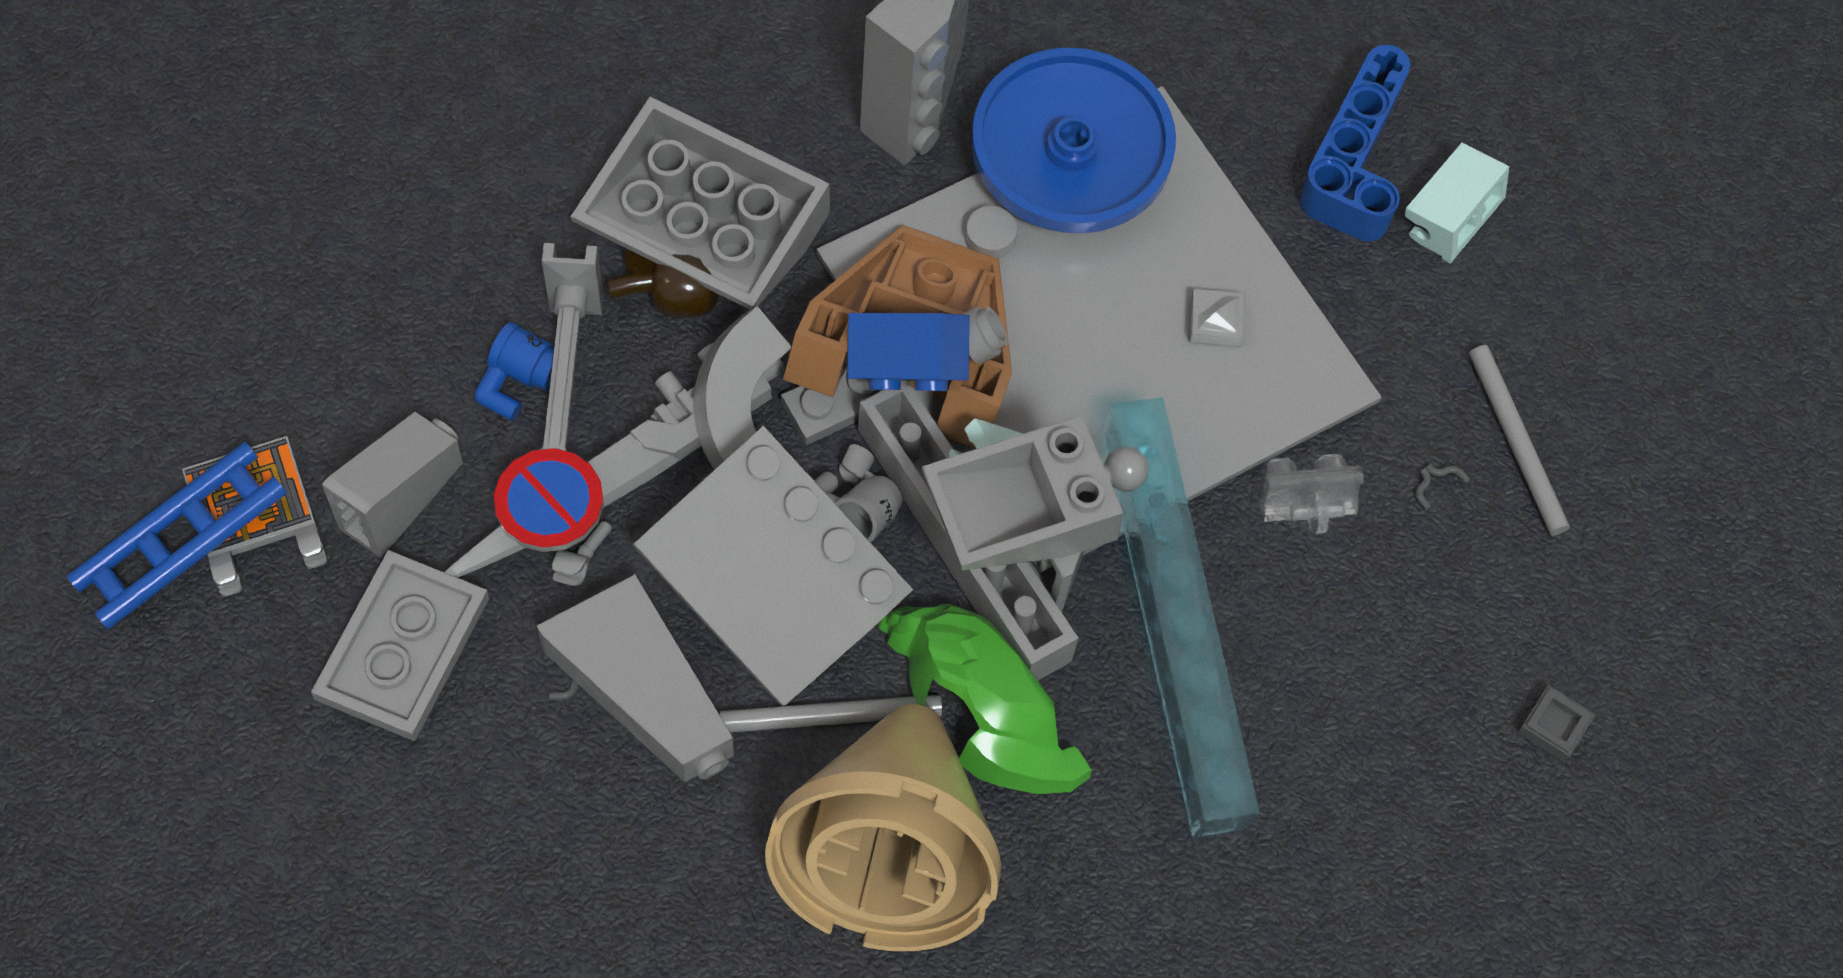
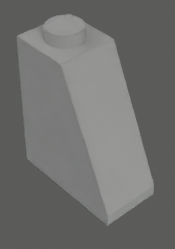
M413 412L331 474L323 482L322 486L339 530L382 558L463 464L457 434L441 420L433 419L430 422L418 413Z

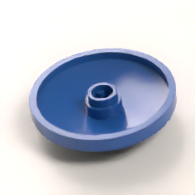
M1055 48L1025 56L1011 63L992 79L980 97L975 110L971 145L974 163L985 187L1012 214L1035 226L1065 233H1091L1114 228L1126 223L1142 213L1155 201L1166 184L1171 171L1176 149V132L1171 111L1162 94L1136 68L1121 59L1095 50Z

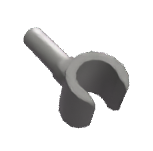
M850 445L839 466L841 479L848 484L856 486L862 480L876 476L869 472L874 462L873 454L862 446Z
M601 521L584 544L580 546L577 554L566 550H558L552 563V569L555 571L553 580L571 586L581 585L587 575L589 560L612 530L611 525Z

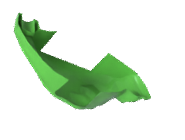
M941 604L936 607L902 606L891 610L878 623L879 629L888 636L887 644L897 653L906 655L909 658L910 684L918 705L925 706L927 694L932 679H934L939 685L962 698L972 712L980 729L969 739L959 760L962 767L975 777L1000 787L1034 794L1072 792L1090 778L1092 769L1079 749L1072 746L1061 750L1058 746L1053 700L990 619L954 604Z

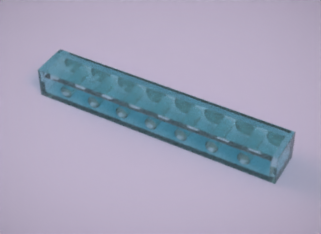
M1159 397L1111 404L1101 428L1107 456L1117 448L1132 447L1139 450L1146 457L1149 465L1148 477L1141 487L1128 492L1115 489L1124 513L1122 524L1192 838L1247 829L1260 811L1164 399Z

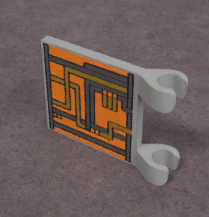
M287 436L250 447L258 458L246 467L260 486L275 477L287 491V494L207 554L213 579L223 597L242 591V584L232 557L233 555L296 536L301 555L308 569L322 566L328 561ZM224 456L183 468L186 484H189ZM227 481L201 502L217 520L243 499Z

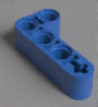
M1389 44L1379 45L1368 53L1309 167L1299 197L1300 207L1306 215L1366 242L1376 241L1386 234L1400 200L1399 192L1393 183L1363 169L1399 99L1410 70L1409 57L1397 46ZM1379 78L1385 80L1383 86L1376 83ZM1341 149L1348 150L1351 153L1344 152ZM1319 186L1328 187L1332 191L1324 190ZM1366 207L1374 208L1378 212L1370 211Z

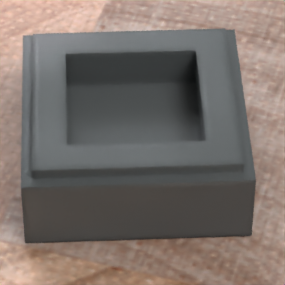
M1548 685L1517 733L1565 763L1596 714Z

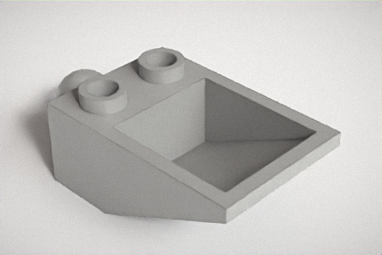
M1081 415L922 466V472L962 571L1062 558L1118 540L1124 513L1113 488L1124 492L1138 489L1148 477L1149 465L1146 457L1139 450L1132 447L1115 449L1108 455L1103 465L1084 418ZM1082 491H1086L1090 503L1080 501Z

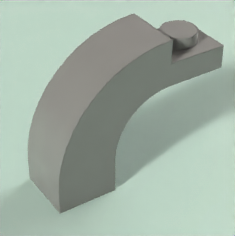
M758 306L743 314L718 337L703 360L695 384V426L703 451L714 470L756 433L751 416V400L754 388L762 374L791 349L790 344Z

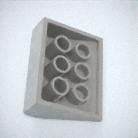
M883 0L866 16L860 132L904 166L918 153L921 155L926 154L934 146L940 135L939 127L964 46L969 0Z
M649 97L572 213L571 220L657 264L672 267L695 279L705 288L751 310L760 305L806 253L830 214V184L663 102ZM672 255H691L700 258L711 275Z
M764 426L633 544L635 549L780 706H785L876 626L913 590Z

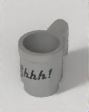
M823 472L814 480L870 543L895 519L902 503V496L897 485L892 480L883 476H874L870 479L862 480L841 498L831 494L838 487V480L834 474Z

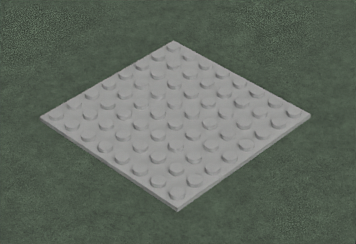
M1163 86L1157 89L1165 99L1173 117L1176 132V149L1167 182L1155 201L1128 222L1114 228L1091 233H1065L1035 226L1012 214L1018 226L1015 246L1010 253L997 258L1000 262L1012 375L994 424L1024 434L1082 415L1103 465L1108 455L1117 448L1132 447L1139 450L1146 457L1149 465L1148 477L1144 484L1138 489L1128 492L1113 488L1124 513L1119 537L1379 403L1382 398ZM976 173L817 248L816 254L832 280L835 281L902 225L969 248L966 243L965 234L970 215L975 210L984 206L1006 208L992 196L979 174ZM1193 288L1245 293L1244 340L1241 347L1190 342V311ZM913 388L937 424L945 399L924 391H916ZM947 439L951 447L961 453L975 450V448ZM1098 546V547H1095V548L1086 550L1083 555H1085V554H1087V553H1089V552H1091V551H1093V550H1095V549H1097V548H1099V547H1101V546Z

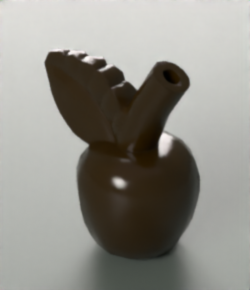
M627 248L624 252L626 270L630 274L605 279L610 299L629 294L651 292L654 308L659 313L673 318H694L706 315L713 310L718 299L717 293L705 288L688 275L670 266L657 264ZM672 255L711 275L700 258L691 255Z

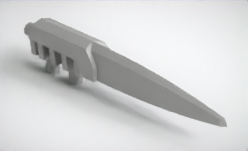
M714 343L709 344L698 353L697 356L702 362ZM780 358L759 378L752 395L751 412L772 399L771 387L768 382L785 371V366ZM672 371L665 373L655 382V385L669 404L665 406L662 403L656 407L654 414L651 415V420L645 421L630 431L629 435L588 462L601 481L603 508L643 485L701 446L694 419L695 387L686 391ZM500 526L444 573L458 578L514 554L525 547H522L507 536Z

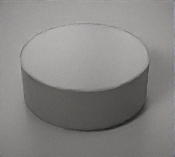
M998 206L981 207L975 210L967 221L966 243L972 250L995 258H1001L1010 253L1015 246L1018 231L1017 222L1014 216L1004 208Z

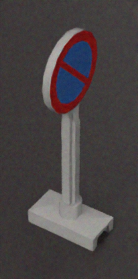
M544 243L542 267L550 312L558 315L544 444L542 449L531 451L515 459L500 475L494 492L496 518L506 535L522 547L541 552L565 550L584 540L598 524L604 506L601 481L593 467L575 453L566 451L580 318H583L585 314L602 315L604 295L597 246H586L585 259L557 258L554 243Z

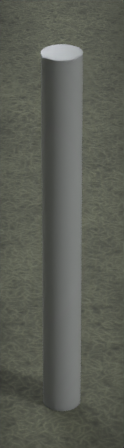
M1488 345L1474 348L1469 352V356L1551 536L1561 534L1567 531L1570 525Z
M940 694L927 695L925 706L935 711L941 717L942 702ZM913 696L720 711V717L728 731L732 733L881 721L899 706L918 703Z

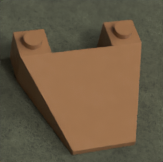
M900 226L810 301L795 333L783 380L834 397L848 365V313L962 314L974 307L981 309L990 307L1001 320L1008 340L999 259L908 226ZM1009 340L1007 346L1001 348L999 356L982 364H977L969 356V380H948L947 391H924L945 399L937 422V426L945 438L976 449L975 445L969 441L965 427L974 418L992 424L995 423L1012 375ZM915 380L909 381L911 387L915 388Z

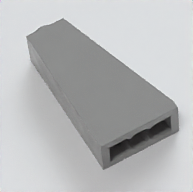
M636 575L537 625L541 647L546 655L572 679L576 680L590 696L681 780L687 782L696 776L700 779H707L719 773L728 765V759L734 756L733 737Z

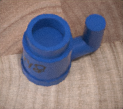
M515 322L507 323L499 332L490 349L487 360L488 368L475 390V401L496 414L514 421L522 408V403L500 392L503 383L508 376L529 388L536 386L546 392L550 391L554 344L523 329L522 326Z

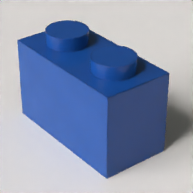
M848 313L847 378L869 379L868 390H901V379L915 380L916 391H947L948 380H969L970 315L945 313Z

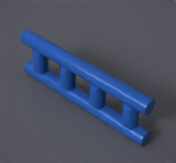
M245 441L66 576L80 593L92 583L99 589L108 603L96 611L95 615L108 630L287 494V491L275 477L260 486L249 473L246 467L254 462L258 456ZM228 481L243 500L216 520L201 501ZM184 515L198 532V535L171 554L157 534ZM139 549L153 566V569L126 588L112 568Z

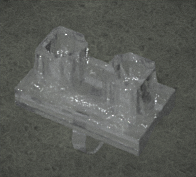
M1341 454L1322 455L1319 459L1315 460L1314 470L1297 471L1295 463L1289 458L1271 459L1267 463L1261 506L1264 522L1308 520L1310 530L1314 535L1325 534L1328 530L1329 518L1344 517L1345 515L1358 513L1359 489L1364 480L1361 466L1348 467Z

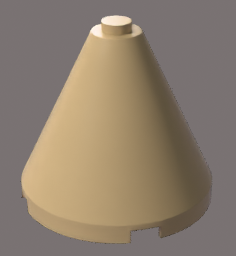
M906 704L894 709L792 793L782 803L774 816L765 850L767 871L772 884L781 898L795 913L829 935L832 932L833 924L865 934L863 947L886 951L928 950L948 945L969 935L984 922L986 909L993 900L996 901L1001 876L1000 854L943 721L935 711L918 704Z

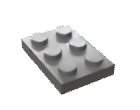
M388 550L311 691L314 700L416 741L489 600L488 591Z

